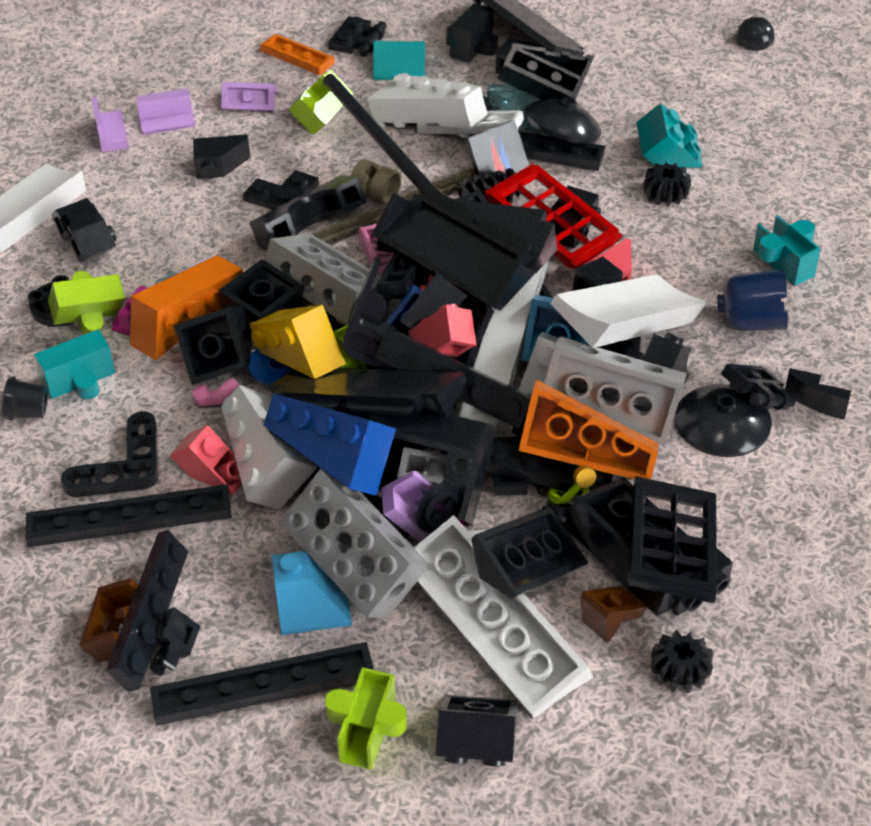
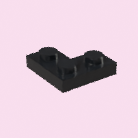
M294 170L281 186L257 178L243 193V200L274 210L317 188L319 177Z

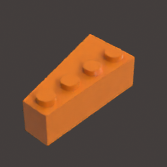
M216 255L132 295L130 346L156 361L178 343L174 325L220 310L221 304L218 290L242 274L243 269Z
M536 380L518 451L578 466L588 465L594 470L630 479H635V476L651 479L659 452V443L555 388Z

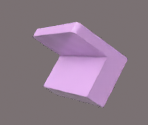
M222 82L221 109L274 111L275 94H278V88L275 84Z
M188 89L136 96L142 133L144 135L195 127Z
M97 97L91 98L102 152L129 148L121 110L100 113Z
M411 471L381 488L383 515L417 541L421 542L432 532L425 531L417 525V521L412 515L417 509L414 502L423 497L421 490H430L431 483L418 472ZM436 501L433 505L434 508L441 510L442 507L439 501Z

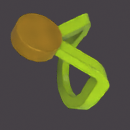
M588 465L578 467L573 474L575 484L567 492L550 488L547 495L554 504L564 505L573 496H580L576 495L580 489H582L583 494L589 492L588 487L592 486L596 480L595 471ZM557 493H562L564 495L560 497Z

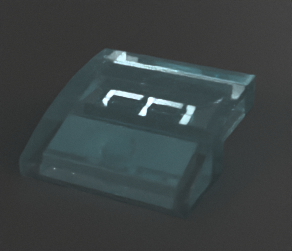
M492 84L487 86L486 94L495 111H523L524 113L527 105L539 101L538 98L511 85ZM524 119L522 125L525 131L537 130Z

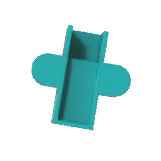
M776 215L773 233L769 232L760 223L757 224L753 251L758 254L762 261L770 264L775 270H784L786 279L794 286L815 277L821 248L813 242L816 227L809 220H799L789 225L779 215Z
M99 329L34 354L41 381L44 386H47L51 399L76 390L82 399H92L100 392L98 380L115 374L110 347Z

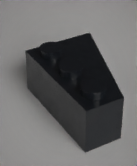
M513 43L497 79L540 100L549 98L562 99L563 97L575 100L594 55L583 57L570 55L568 51H562L561 53L546 51V48Z

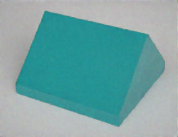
M374 41L373 80H394L393 78L396 75L402 73L417 77L425 76V41Z

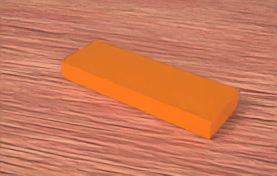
M276 33L260 45L261 52L319 76L335 64V57Z

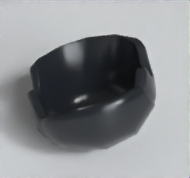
M753 16L745 19L738 26L735 37H737L738 44L744 48L760 51L767 49L773 44L775 33L772 24L767 19Z

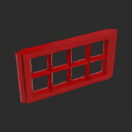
M533 163L484 192V197L488 199L489 203L513 206L505 197L517 191L528 200L527 203L520 207L530 208L535 205L538 209L545 210L547 215L546 221L553 220L565 230L556 236L557 251L553 256L569 269L575 270L623 238L617 227L539 165H534ZM534 180H537L548 189L537 197L524 187ZM552 194L565 203L564 206L555 211L542 202V200ZM570 208L584 218L573 226L559 216ZM590 223L602 234L590 241L578 229ZM568 235H572L583 246L571 253L558 242Z

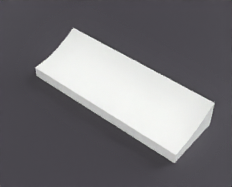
M45 164L0 196V253L51 217V214L56 209L66 206L86 191L82 170L66 171Z
M656 274L560 293L555 296L550 304L592 348L690 324L708 301L679 291Z
M453 515L414 547L430 564L417 582L523 707L535 718L562 697L593 679L590 668L524 594L510 599L479 578L471 541L473 536Z

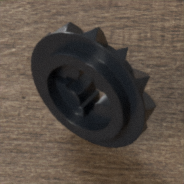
M445 479L440 484L432 482L430 490H421L423 497L414 502L417 509L412 515L416 519L417 525L423 530L434 532L453 515L457 517L460 513L463 502L461 489L456 484L450 483ZM436 501H439L442 507L441 510L434 508L433 505Z

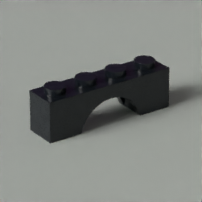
M340 175L250 221L249 224L258 246L261 249H268L270 239L298 235L303 229L313 223L329 217L346 214L367 203L357 176Z

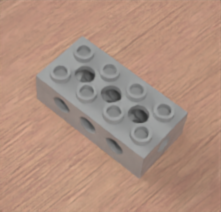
M310 233L270 239L265 261L304 285V292L301 298L312 302L314 306L323 305L325 312L334 316L338 323L348 325L369 268ZM379 274L376 275L371 288L375 292H377L376 283L380 278ZM382 295L386 301L388 310L391 299L387 298L386 295Z
M559 337L553 350L545 384L659 444L665 445L684 386L686 373L598 347L592 348L588 344ZM574 378H582L587 384H578ZM613 387L619 393L611 394L605 388ZM637 397H646L651 402L642 403L637 399Z
M320 469L280 520V524L367 618H386L391 615L430 566L360 491L349 489L325 470Z

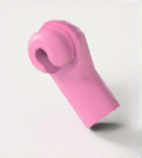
M228 378L216 390L211 391L204 384L198 385L192 390V396L195 398L194 402L201 407L222 405L224 400L233 393L239 384L233 378Z

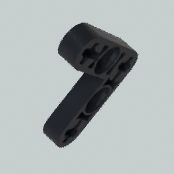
M140 411L128 418L127 460L78 465L66 469L61 475L64 492L71 497H83L145 490L153 487L159 478L158 429L155 416L150 412ZM140 424H145V435H140L138 428ZM140 447L151 448L146 454L134 453ZM147 471L145 476L139 477L141 472ZM124 473H128L129 479H125ZM110 474L119 476L114 482L105 483L102 481L105 476ZM92 476L95 477V481H96L95 483H91V482H92V479H91ZM75 479H80L79 484H73Z

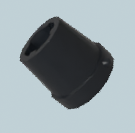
M15 376L8 378L3 394V417L8 420L15 418H44L48 404L47 386L20 381Z

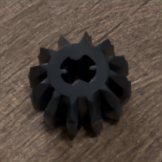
M666 161L663 165L655 163L653 168H648L643 182L644 193L647 194L648 200H656L657 205L666 202L668 207L672 201L680 205L682 199H687L691 188L690 174L687 173L686 168L678 167L677 163L673 165L668 164Z
M677 629L672 633V637L663 634L659 639V644H655L652 648V674H658L659 685L670 681L672 692L678 688V685H683L687 693L692 690L693 685L702 688L706 678H709L712 674V649L706 647L705 638L693 639L692 631L686 636H682Z

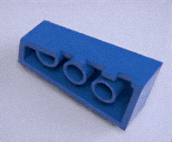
M273 393L263 426L349 489L377 495L395 435V428Z

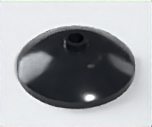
M549 98L535 101L527 105L523 113L524 119L531 126L561 140L584 144L594 143L600 139L602 133L598 122L586 109L577 105V101L571 98Z
M710 384L690 391L680 400L675 412V424L681 437L695 449L719 457L742 456L760 448L770 435L772 419L768 409H759L750 404V393H737L729 387V384Z

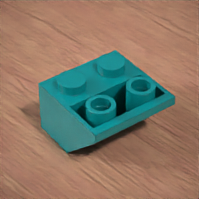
M659 103L636 122L642 156L653 165L655 163L663 165L666 161L668 164L673 165L677 163L678 167L685 168L703 166L700 156L702 151L696 138L698 137L697 131L691 124L688 123L686 125L674 109H668L662 103Z

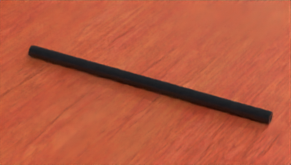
M333 74L326 75L323 79L324 85L423 195H426L431 189L439 191Z

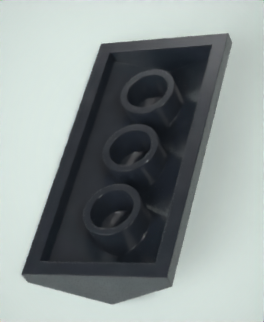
M551 506L480 532L471 538L479 578L510 599L588 564V561Z

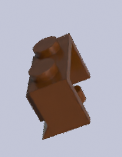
M132 578L98 587L79 644L82 649L98 662L111 658L119 636L118 629L120 623L123 625L138 586Z

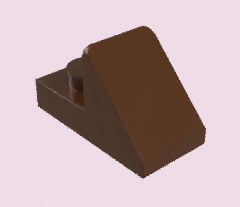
M622 586L583 591L580 596L582 622L607 643L610 642L622 621L638 619L646 609L643 603Z

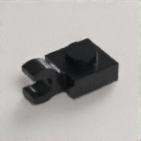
M175 607L166 610L157 631L156 642L162 645V647L152 659L150 670L159 676L164 674L166 668L171 671L175 670L179 657L184 658L191 654L200 629L198 623Z

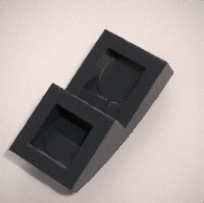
M789 368L785 390L790 395H793L797 402L820 413L845 419L851 390L819 384L820 374Z

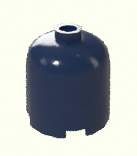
M784 270L742 273L731 276L724 284L723 294L717 295L718 313L724 312L726 323L735 330H787L788 311H785L784 301H781V298H787Z

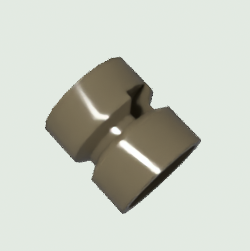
M366 159L360 160L351 176L358 177L366 198L371 197L372 200L382 204L388 203L393 193L398 195L401 187L402 178L399 171L385 166L380 167L379 164Z

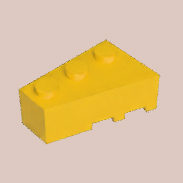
M323 305L279 310L249 324L252 330V341L260 350V353L313 379H317L346 364Z

